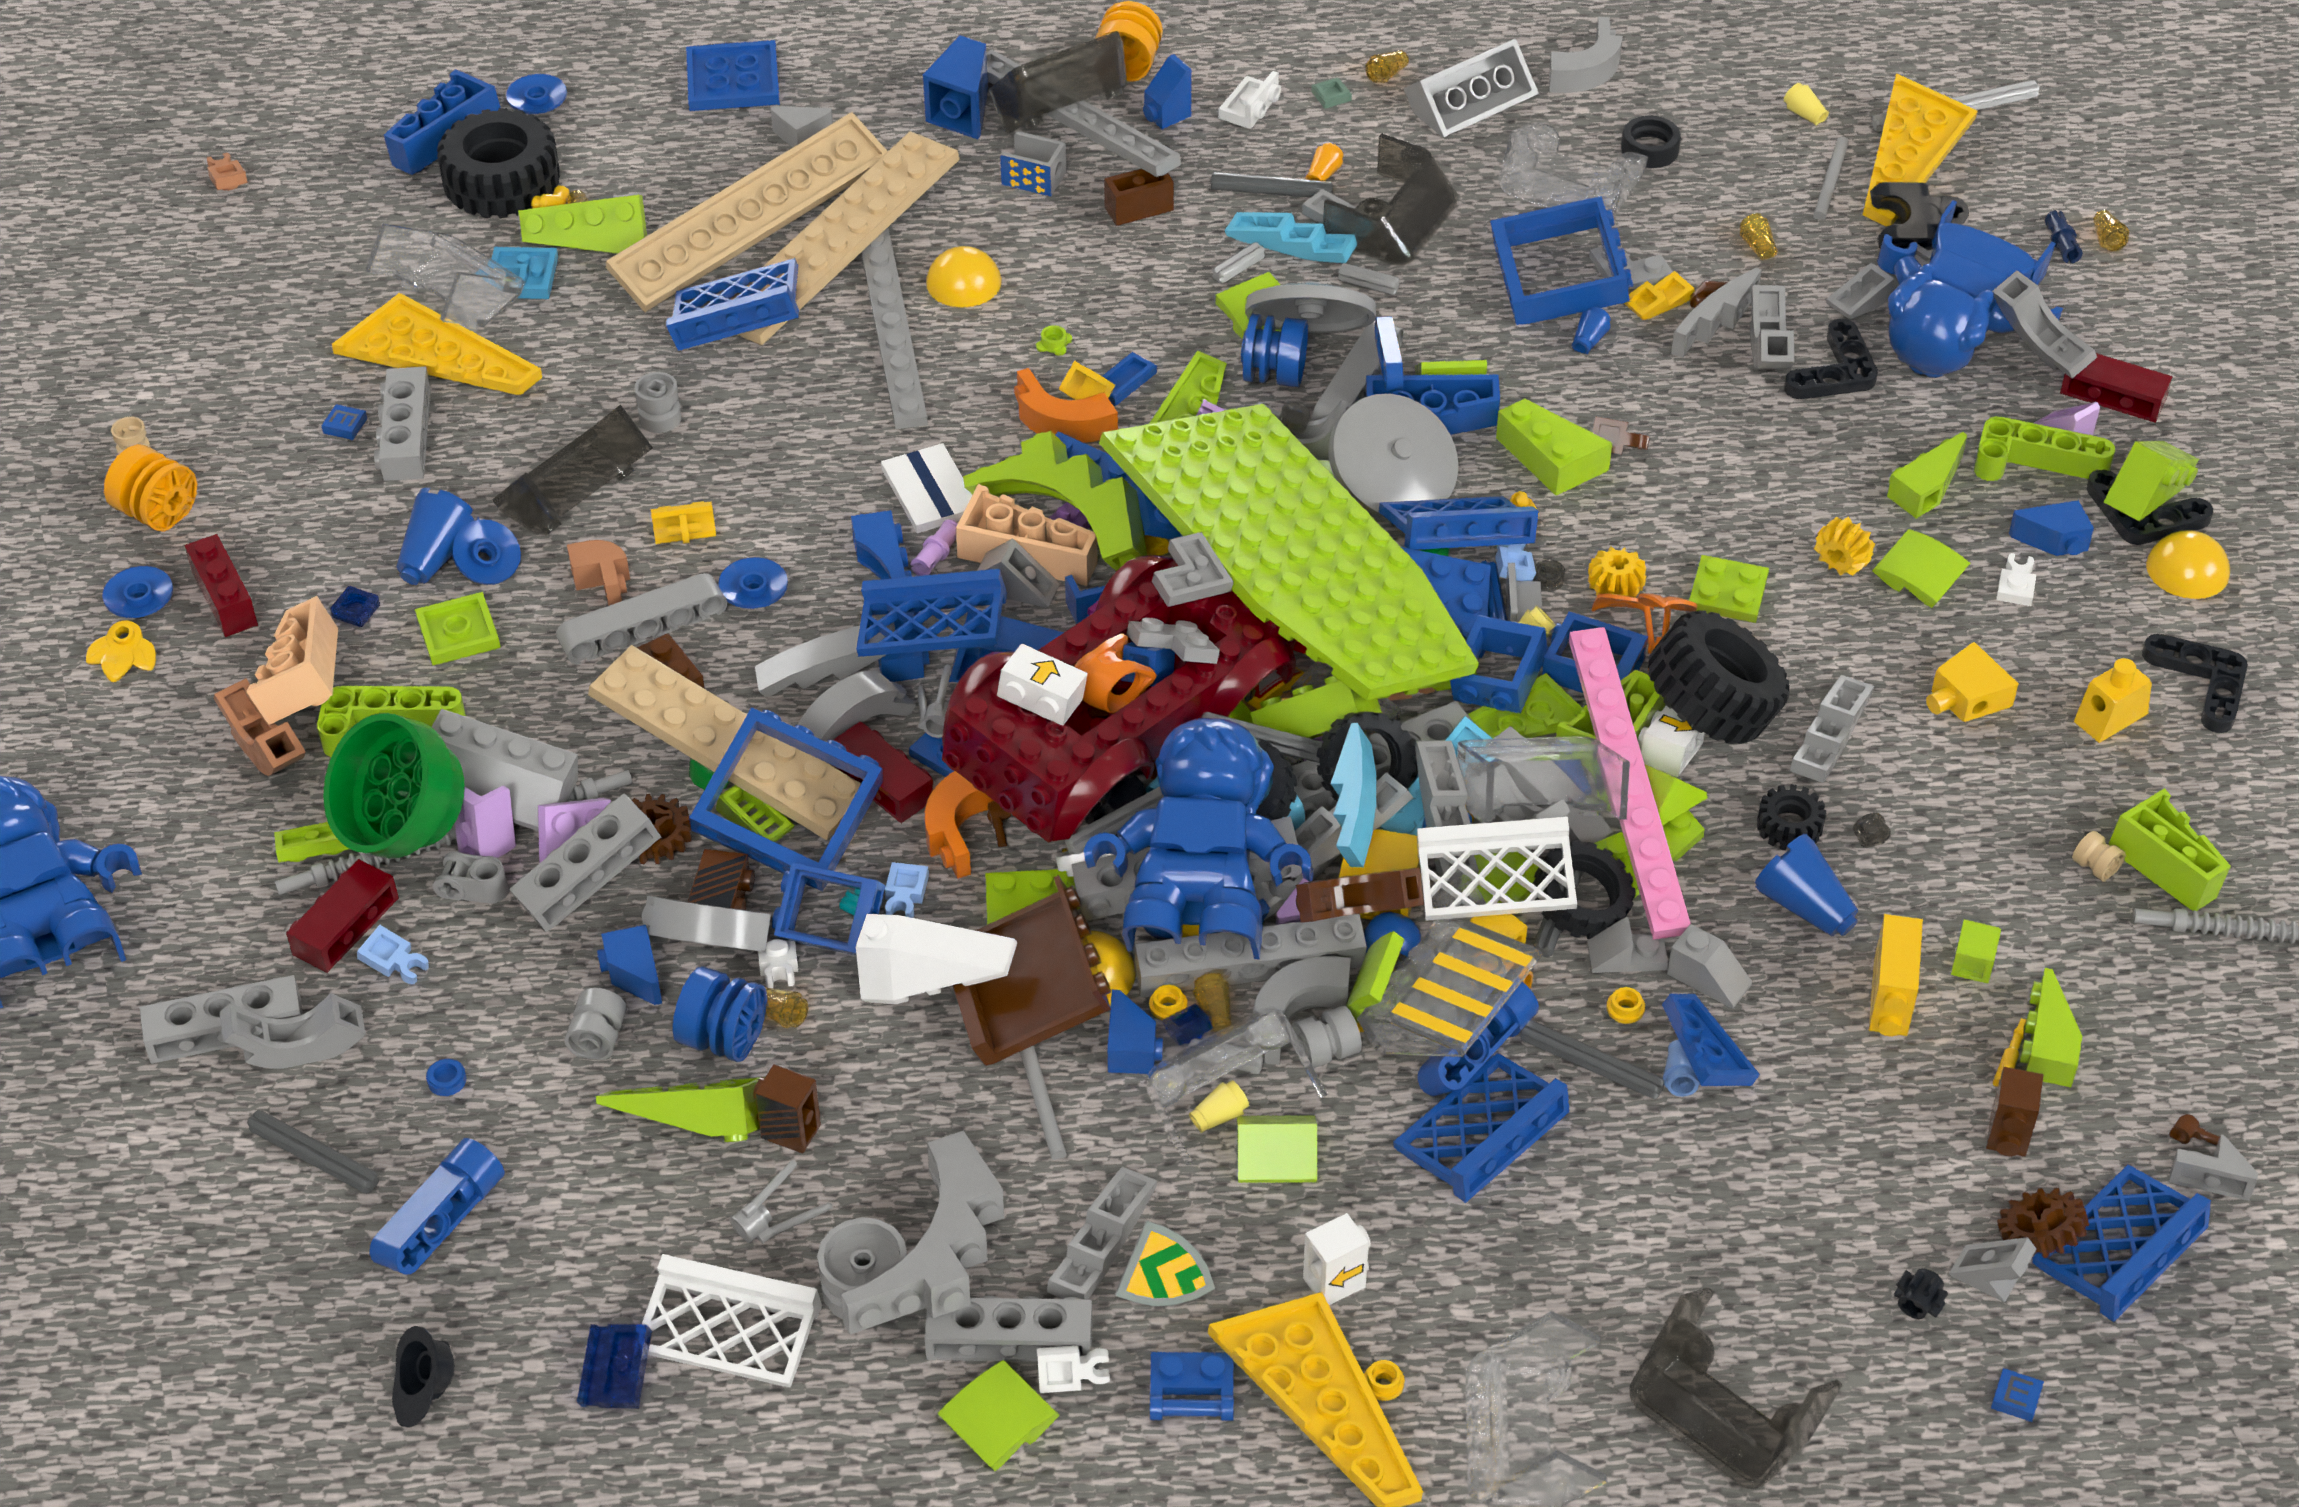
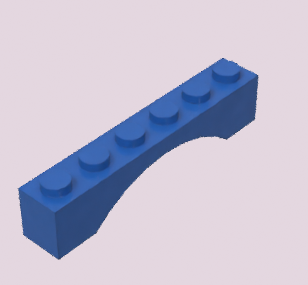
M892 511L851 516L857 561L870 569L880 579L912 577L911 570L904 571V567H908L906 547H899V544L903 543L902 528L900 523L894 524ZM919 611L906 612L911 618L919 613ZM899 618L894 621L895 630L904 624ZM913 629L902 639L913 640L920 633ZM928 651L888 654L878 659L880 673L890 682L924 678V665L930 664Z

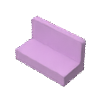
M501 786L483 796H479L465 787L463 804L455 822L458 852L499 858L516 847L510 790Z

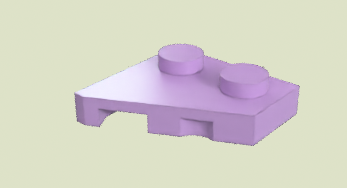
M598 798L538 805L539 862L541 863L550 852L559 848L580 827L589 823L611 803V800Z

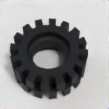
M1790 784V790H1786L1785 785H1779L1777 792L1772 788L1768 790L1767 796L1763 795L1757 817V829L1761 830L1760 836L1763 839L1769 837L1768 844L1774 846L1778 842L1780 843L1779 849L1786 851V846L1803 834H1807L1813 839L1815 844L1819 841L1826 818L1825 804L1823 800L1818 801L1819 795L1815 792L1809 796V789L1804 786L1801 791L1796 790L1797 785ZM1781 813H1794L1801 816L1805 821L1798 823L1787 822L1778 815Z

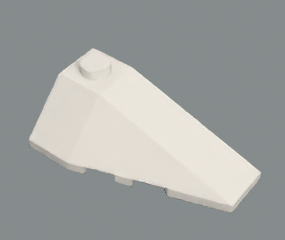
M867 914L856 944L861 999L870 1003L899 1004L909 1001V996L927 992L931 996L941 993V988L962 983L966 987L1007 976L1018 942L1014 938L901 915Z

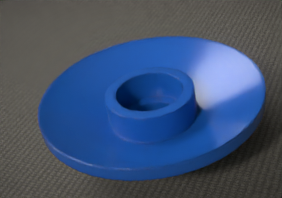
M532 74L521 77L514 81L506 91V99L510 107L514 110H522L526 114H540L554 110L565 101L567 96L564 82L548 74Z
M481 519L469 522L458 531L452 545L453 559L459 571L468 579L479 584L494 585L507 580L514 574L520 563L521 550L518 540L506 526L496 521ZM478 553H486L489 556V560H482Z
M758 557L744 558L733 562L723 570L718 582L719 588L727 602L747 609L762 608L775 603L785 594L788 587L785 570L772 560Z
M137 566L114 575L106 583L102 598L104 605L111 613L124 618H139L153 614L163 608L172 596L173 584L168 574L164 571L150 566Z

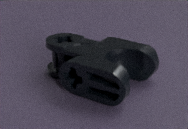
M1883 182L1876 185L1870 191L1871 202L1875 208L1889 210L1895 213L1901 221V224L1887 226L1879 234L1877 240L1880 249L1885 234L1891 236L1892 244L1899 248L1908 249L1910 243L1917 242L1918 245L1926 250L1932 249V240L1941 216L1952 201H1956L1957 204L1951 223L1962 225L1969 216L1968 206L1962 199L1954 196L1932 197L1929 193V187L1925 183Z

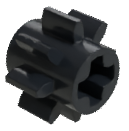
M1918 1269L1915 1275L1906 1270L1896 1284L1898 1288L1894 1296L1899 1298L1898 1306L1903 1313L1911 1318L1923 1319L1927 1313L1937 1317L1946 1304L1944 1300L1948 1295V1291L1943 1290L1944 1282L1938 1274L1929 1269Z

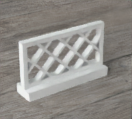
M1568 817L1417 828V850L1426 921L1577 909ZM1562 848L1563 859L1555 868H1552L1539 858L1545 849ZM1508 852H1519L1527 858L1517 871L1501 861ZM1480 854L1489 861V864L1477 874L1464 864L1470 855ZM1443 857L1452 866L1442 877H1439L1428 868L1427 859ZM1533 863L1548 874L1538 887L1522 876ZM1495 866L1511 877L1500 890L1484 879ZM1563 868L1565 872V877L1559 873ZM1458 869L1473 880L1462 893L1447 883L1448 879ZM1430 879L1435 882L1432 888H1430ZM1555 879L1567 888L1568 898L1552 899L1543 890ZM1515 882H1518L1531 892L1529 897L1521 902H1514L1505 893ZM1478 885L1493 895V898L1487 904L1482 905L1475 904L1467 897ZM1440 888H1443L1456 898L1449 907H1432V897Z
M662 1254L657 1267L659 1277L633 1347L634 1352L790 1388L814 1318L817 1319L822 1307L817 1289ZM666 1289L683 1292L687 1299V1302L667 1313L661 1304ZM690 1294L697 1295V1296L692 1299V1297H691ZM710 1299L721 1301L726 1310L705 1321L697 1306ZM729 1303L736 1304V1305L733 1306V1307H730ZM748 1308L759 1309L765 1319L743 1330L736 1315ZM693 1310L700 1325L679 1336L671 1321ZM658 1311H660L662 1315L656 1318ZM768 1312H772L775 1314L769 1316ZM788 1316L802 1319L799 1330L782 1339L774 1325ZM731 1318L739 1333L717 1344L710 1329ZM667 1323L674 1339L661 1346L648 1344L647 1341L651 1331ZM770 1327L778 1342L756 1353L749 1338ZM705 1332L713 1348L700 1355L689 1353L684 1343ZM744 1341L752 1357L739 1364L728 1362L723 1352ZM794 1344L790 1353L788 1347ZM680 1347L682 1351L674 1350V1348ZM783 1350L788 1358L784 1375L767 1371L762 1361ZM718 1355L721 1360L713 1359V1357ZM757 1364L759 1369L752 1368V1366Z

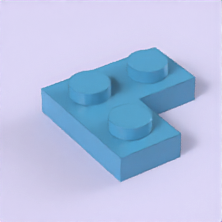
M494 247L489 267L491 277H517V298L549 299L559 258L557 248Z

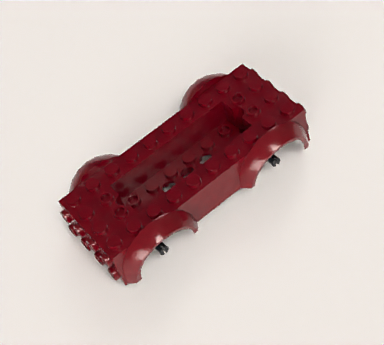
M1161 555L1138 556L1121 566L1107 582L1093 614L1037 651L1074 667L1079 659L1096 649L1106 640L1121 633L1126 635L1129 621L1142 622L1143 618H1155L1161 620L1164 624L1176 625L1177 621L1195 623L1197 628L1207 635L1209 640L1220 650L1217 664L1183 661L1175 653L1174 672L1156 685L1149 686L1139 697L1116 713L1107 712L1108 717L1106 719H1093L1088 713L1091 712L1092 708L1096 707L1082 700L1062 726L997 696L1001 669L1015 652H992L981 657L968 668L950 697L943 728L942 761L951 770L963 776L977 790L985 793L999 804L1004 811L1012 814L1026 825L1031 832L1039 835L1046 842L1070 839L1072 835L1077 833L1086 816L1099 801L1104 805L1111 799L1113 794L1111 789L1124 777L1140 767L1146 779L1152 776L1154 771L1153 760L1159 756L1160 749L1168 734L1177 726L1201 718L1204 712L1229 717L1243 699L1249 702L1256 693L1254 688L1275 670H1277L1276 674L1281 676L1284 684L1291 681L1296 668V660L1293 653L1296 639L1286 640L1278 634L1279 626L1271 620L1265 623L1261 621L1232 590L1231 592L1167 607L1152 583L1154 572L1177 567V563L1173 558ZM1128 637V643L1133 642V641ZM1120 679L1114 685L1111 692L1115 695H1122L1130 688L1132 682L1121 681Z

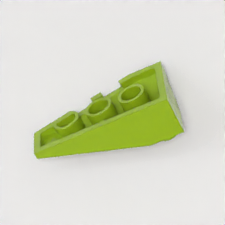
M761 1077L720 1080L718 1083L704 1085V1089H699V1084L695 1082L668 1087V1091H663L662 1086L613 1090L597 1095L596 1104L703 1135L724 1136V1142H738L748 1140L749 1133L760 1129L757 1120V1104L753 1093L756 1083Z

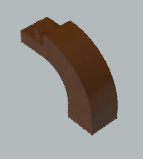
M1420 867L1316 880L1296 885V907L1300 914L1301 923L1424 905Z

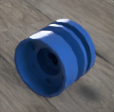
M1252 313L1248 327L1243 335L1241 348L1243 380L1253 382L1256 369L1259 368V382L1266 384L1270 371L1276 370L1277 385L1300 388L1307 353L1308 320L1286 317L1281 331H1276L1274 316H1267L1264 329H1262L1261 315Z
M706 967L696 968L685 982L677 1000L672 1028L674 1040L678 1044L700 1051L706 1050L710 1046L711 1052L716 1056H726L729 1060L735 1062L743 1061L748 1056L763 1027L767 1008V992L765 987L755 982L747 983L742 978H736L730 982V978L726 973Z

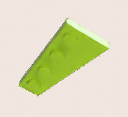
M640 194L518 210L522 242L618 254L647 236L643 196Z
M1197 350L1150 423L1196 416L1204 399L1217 406L1227 363Z

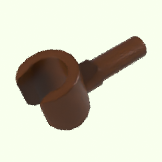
M995 801L988 803L987 818L995 829L998 848L1006 847L1007 842L1002 821L1010 818L1011 814L1004 811Z
M2190 1114L2181 1116L2169 1132L2171 1138L2182 1144H2188L2195 1137L2217 1146L2220 1136L2200 1128L2198 1120Z

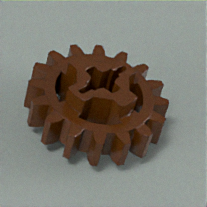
M646 794L645 801L643 802L636 798L632 799V802L650 819L661 836L660 839L639 855L640 864L644 865L648 858H653L655 864H660V857L663 856L673 860V852L675 850L684 853L686 851L684 842L692 841V830L687 806L679 807V800L677 798L666 802L665 794H661L658 800H652L650 794Z
M2039 1188L2037 1193L2031 1195L2027 1192L2022 1193L2023 1200L2011 1199L2008 1201L2010 1209H2001L2000 1215L2002 1219L1997 1220L2002 1240L2028 1237L2036 1247L2035 1253L2040 1252L2043 1258H2048L2049 1253L2055 1252V1250L2060 1254L2064 1253L2063 1246L2065 1245L2077 1246L2078 1241L2076 1237H2085L2087 1235L2085 1227L2089 1226L2082 1199H2075L2071 1191L2061 1195L2059 1188H2054L2051 1193L2044 1192L2043 1188Z

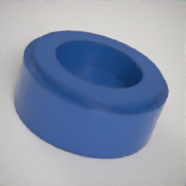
M454 1059L439 1060L433 1063L426 1073L429 1089L439 1096H450L458 1093L465 1086L467 1080L464 1066Z

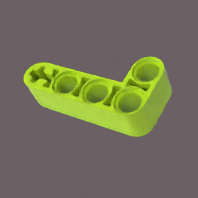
M1995 416L1990 417L1984 423L1974 472L1980 479L1996 481L2002 478L2006 464L2009 462L2089 479L2090 474L2095 470H2111L2115 446L2111 441L2102 437Z
M337 686L333 687L332 696L321 704L317 730L324 753L332 757L335 748L343 736L359 721L374 714H395L426 723L431 727L441 709L465 717L466 714L462 695L454 687Z

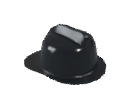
M413 1326L407 1329L401 1336L396 1351V1372L392 1404L398 1424L407 1428L417 1425L426 1416L432 1400L438 1399L445 1392L454 1376V1357L449 1343L434 1340L424 1327Z

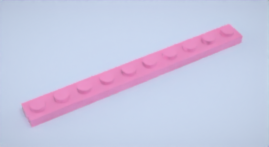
M1605 627L1570 632L1569 644L1652 938L1655 940L1681 936L1691 923Z

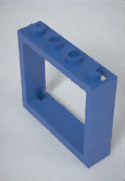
M1602 196L1490 221L1493 242L1516 325L1531 324L1581 313L1590 307L1603 308L1630 302L1628 288L1634 287L1630 269L1624 270V267H1627L1624 248L1618 249L1621 246L1617 227L1611 228V226H1614L1612 209L1606 210ZM1593 228L1598 229L1612 277L1524 296L1511 250L1512 246Z
M751 707L689 817L691 830L738 853L748 854L749 858L783 874L786 870L790 871L792 862L835 871L883 783L882 767H879V763L869 756L860 755L858 757L847 752V749L842 744L834 740H827L825 742L815 737L811 730L802 725H795L793 727L782 722V719L772 711L764 709L761 712ZM756 730L863 779L819 862L711 813L712 808ZM808 878L806 880V885L821 891L828 884Z

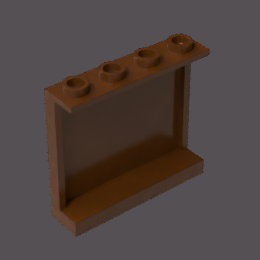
M1059 875L1053 877L1058 892L975 930L1014 938L1018 942L1008 975L966 987L962 983L953 985L971 1047L985 1066L995 1064L1111 1010L1106 994L1111 993L1110 985L1102 971L1098 972L1096 965L1101 964V959L1097 949L1092 942L1088 943L1087 936L1092 934L1084 915H1079L1077 908L1082 906L1081 900L1073 886L1067 888Z

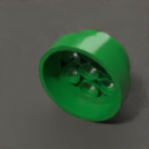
M390 713L371 715L359 721L343 736L329 761L323 791L324 809L328 824L336 838L351 850L383 858L407 856L419 848L438 842L450 831L458 818L463 804L465 792L464 774L456 755L447 748L442 737L431 726L414 719Z

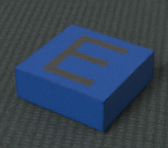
M336 404L321 425L323 434L353 440L366 422L367 414L365 410Z
M2003 1368L1991 1409L2032 1422L2044 1381Z

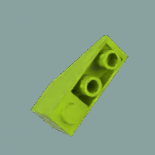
M1962 431L1951 439H1945L1936 448L1927 453L1920 454L1916 460L1906 466L1897 468L1889 478L1890 484L1887 497L1916 519L1940 505L1963 458L1967 434Z
M2045 968L2041 982L2034 981L2032 985L2029 1004L2036 1005V1010H2029L2024 1033L2031 1034V1041L2024 1040L2020 1062L2027 1064L2026 1071L2044 1074L2043 1082L2071 1088L2078 1068L2082 1034L2053 969Z

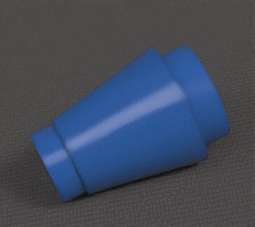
M1590 307L1581 314L1572 343V348L1575 351L1588 354L1610 330L1611 318L1605 310L1599 307Z

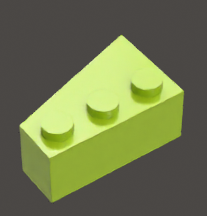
M1527 399L1520 400L1498 411L1496 439L1555 496L1609 471L1612 442Z
M2135 441L2104 503L2140 521L2179 493L2185 485L2189 486L2193 482L2198 472V468L2195 466L2199 459L2165 441Z
M1634 670L1620 681L1638 740L1644 726L1649 728L1653 715L1657 710L1662 711L1665 703L1663 702L1664 698L1662 695L1657 694L1654 689V681L1650 680L1649 675ZM1585 705L1581 708V713L1569 722L1564 720L1557 725L1554 754L1568 749L1571 753L1578 755L1582 766L1606 775L1588 707Z
M1330 676L1324 679L1325 686L1314 689L1312 684L1293 690L1292 698L1282 701L1281 697L1277 696L1260 702L1261 709L1250 712L1253 723L1256 725L1314 739L1322 736L1325 731L1329 732L1332 729L1330 725L1337 719L1345 718L1344 715L1359 712L1382 713L1377 698L1365 700L1335 676Z
M2164 788L2120 815L2108 845H2115L2126 852L2124 860L2126 863L2176 898L2181 904L2192 911H2198L2217 898L2231 865L2205 835L2198 836L2189 825L2191 818L2185 811L2178 812L2169 802L2171 795Z

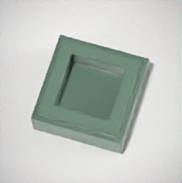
M1339 77L1312 85L1311 92L1324 109L1352 101L1351 92Z

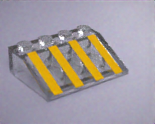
M1437 920L1429 927L1427 934L1418 945L1409 951L1408 957L1400 967L1391 974L1381 1002L1366 1007L1357 1020L1376 1052L1380 1054L1463 1057L1543 955L1537 948L1467 920Z

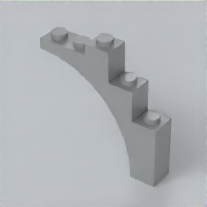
M964 1131L927 1143L929 1173L939 1192V1203L930 1227L916 1247L885 1273L864 1285L841 1294L843 1324L849 1334L874 1327L924 1308L928 1310L932 1318L970 1306L969 1275L965 1269L987 1262V1238L983 1225L1004 1219L1003 1188Z

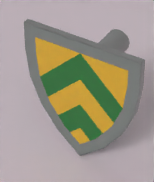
M1146 1220L1115 1295L1149 1306H1173L1195 1300L1214 1290L1215 1286L1208 1266L1194 1246L1182 1235L1171 1229Z

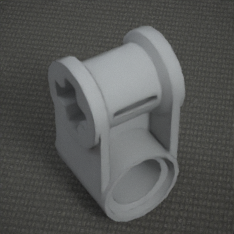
M449 852L443 859L444 869L441 875L436 877L433 882V890L438 896L452 900L462 899L481 903H497L503 900L509 893L503 865L498 858L493 856Z

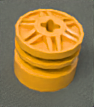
M1132 1L1115 3L1108 8L1091 47V58L1095 67L1110 79L1134 82L1146 76L1152 66L1163 36V25L1158 15L1149 7Z
M137 444L126 448L110 465L104 481V495L107 503L114 509L129 517H134L137 521L146 524L153 530L164 532L171 529L190 512L197 496L198 483L195 473L187 466L179 464L173 459L166 458L162 453L146 445Z

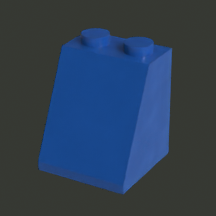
M960 35L923 74L926 122L975 139L981 137L988 95L985 43Z

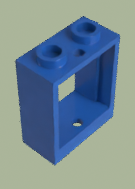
M1569 611L1563 623H1557L1553 630L1550 647L1547 646L1548 651L1544 656L1542 664V675L1547 673L1559 686L1583 693L1575 661L1561 655L1569 642L1570 632L1605 627L1612 652L1622 655L1617 666L1619 678L1622 680L1634 670H1640L1646 657L1648 636Z
M1478 615L1466 640L1476 659H1478L1481 650L1521 657L1522 660L1512 682L1475 674L1450 680L1453 700L1521 714L1544 662V656L1548 651L1545 628Z
M792 862L790 871L786 870L781 881V892L784 893L781 907H776L773 914L772 928L775 929L774 936L786 941L791 940L800 944L857 956L856 944L866 915L879 914L885 885L873 879ZM807 878L860 890L848 943L794 931Z

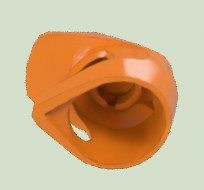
M1123 633L1106 640L1096 649L1088 652L1074 666L1088 673L1083 700L1093 707L1112 714L1139 697L1157 677L1152 668L1134 661L1123 660L1124 645L1128 644V636ZM1135 672L1134 681L1125 693L1115 695L1111 692L1114 685L1121 678Z

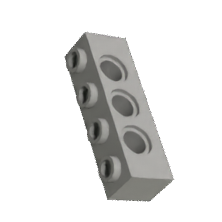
M426 366L387 369L386 382L380 383V395L384 404L378 405V417L382 427L376 428V440L380 449L374 450V463L376 470L381 469L384 481L424 479L431 393Z
M623 793L615 801L609 803L589 823L580 827L559 848L550 852L547 858L534 869L524 874L509 890L521 906L547 932L558 925L660 839L661 836L650 819Z
M295 976L277 977L267 981L238 985L228 989L141 1006L143 1042L151 1064L234 1047L223 1042L220 1011L229 1003L273 1019H285L302 1015L301 996Z
M984 1296L981 1298H970V1306L932 1318L927 1310L925 1326L926 1360L1038 1362L1037 1348L1078 1345L1079 1356H1086L1092 1349V1299H1080L1077 1297L1040 1299L1034 1296L998 1298L996 1296ZM973 1325V1327L964 1328L963 1326ZM1006 1326H1015L1014 1328H1003ZM1054 1326L1056 1328L1046 1329L1045 1327Z

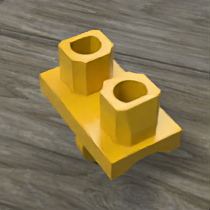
M700 501L687 505L662 506L657 509H651L655 544L683 541V544H688L691 539L716 536L712 501Z

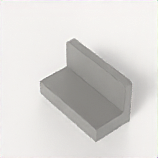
M1508 563L1505 587L1507 621L1518 623L1527 609L1531 611L1536 606L1542 609L1541 581H1516L1515 563Z

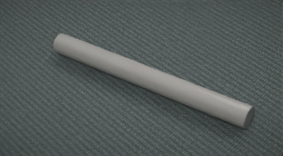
M1839 137L1836 141L1813 214L1814 219L1825 220L1849 144V140L1846 137Z
M1033 1045L1020 1051V1055L1051 1159L1065 1158V1147Z

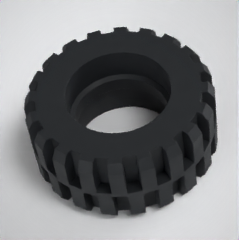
M498 108V111L487 109L482 110L477 115H474V113L465 116V120L456 121L451 126V130L447 129L438 144L437 158L444 192L460 210L464 208V211L471 215L479 213L483 218H491V215H498L499 218H508L509 214L516 213L518 216V210L532 209L531 201L534 196L553 194L552 191L559 184L560 167L554 134L542 120L540 121L538 117L531 113L526 115L522 110L515 109L514 111H509L507 108Z
M1698 610L1681 615L1649 656V677L1651 681H1654V689L1657 694L1662 695L1664 698L1663 702L1669 709L1672 708L1682 721H1687L1693 725V729L1700 733L1704 732L1709 735V738L1717 741L1724 740L1728 744H1742L1757 739L1789 699L1790 685L1789 680L1786 679L1787 673L1784 667L1778 664L1779 659L1776 655L1770 653L1767 645L1761 639H1756L1747 628L1738 626L1736 621L1730 618H1722L1718 613L1710 612L1707 614L1706 611Z

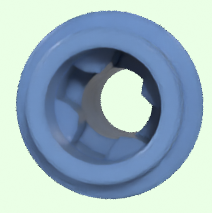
M1675 1040L1668 1046V1056L1663 1074L1664 1085L1673 1095L1685 1097L1695 1093L1700 1083L1680 1041Z

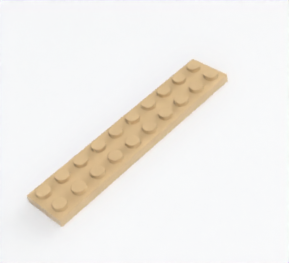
M851 112L606 261V269L641 309L646 312L676 294V291L684 289L851 186L888 151L855 114Z
M910 131L765 265L768 266L796 258L799 268L795 302L799 310L960 160L958 150ZM767 284V285H766L764 288H762L760 291H764V290H765L766 288H768L770 285ZM740 293L735 294V295L731 298V300H733L734 298H736ZM788 321L737 335L762 346Z

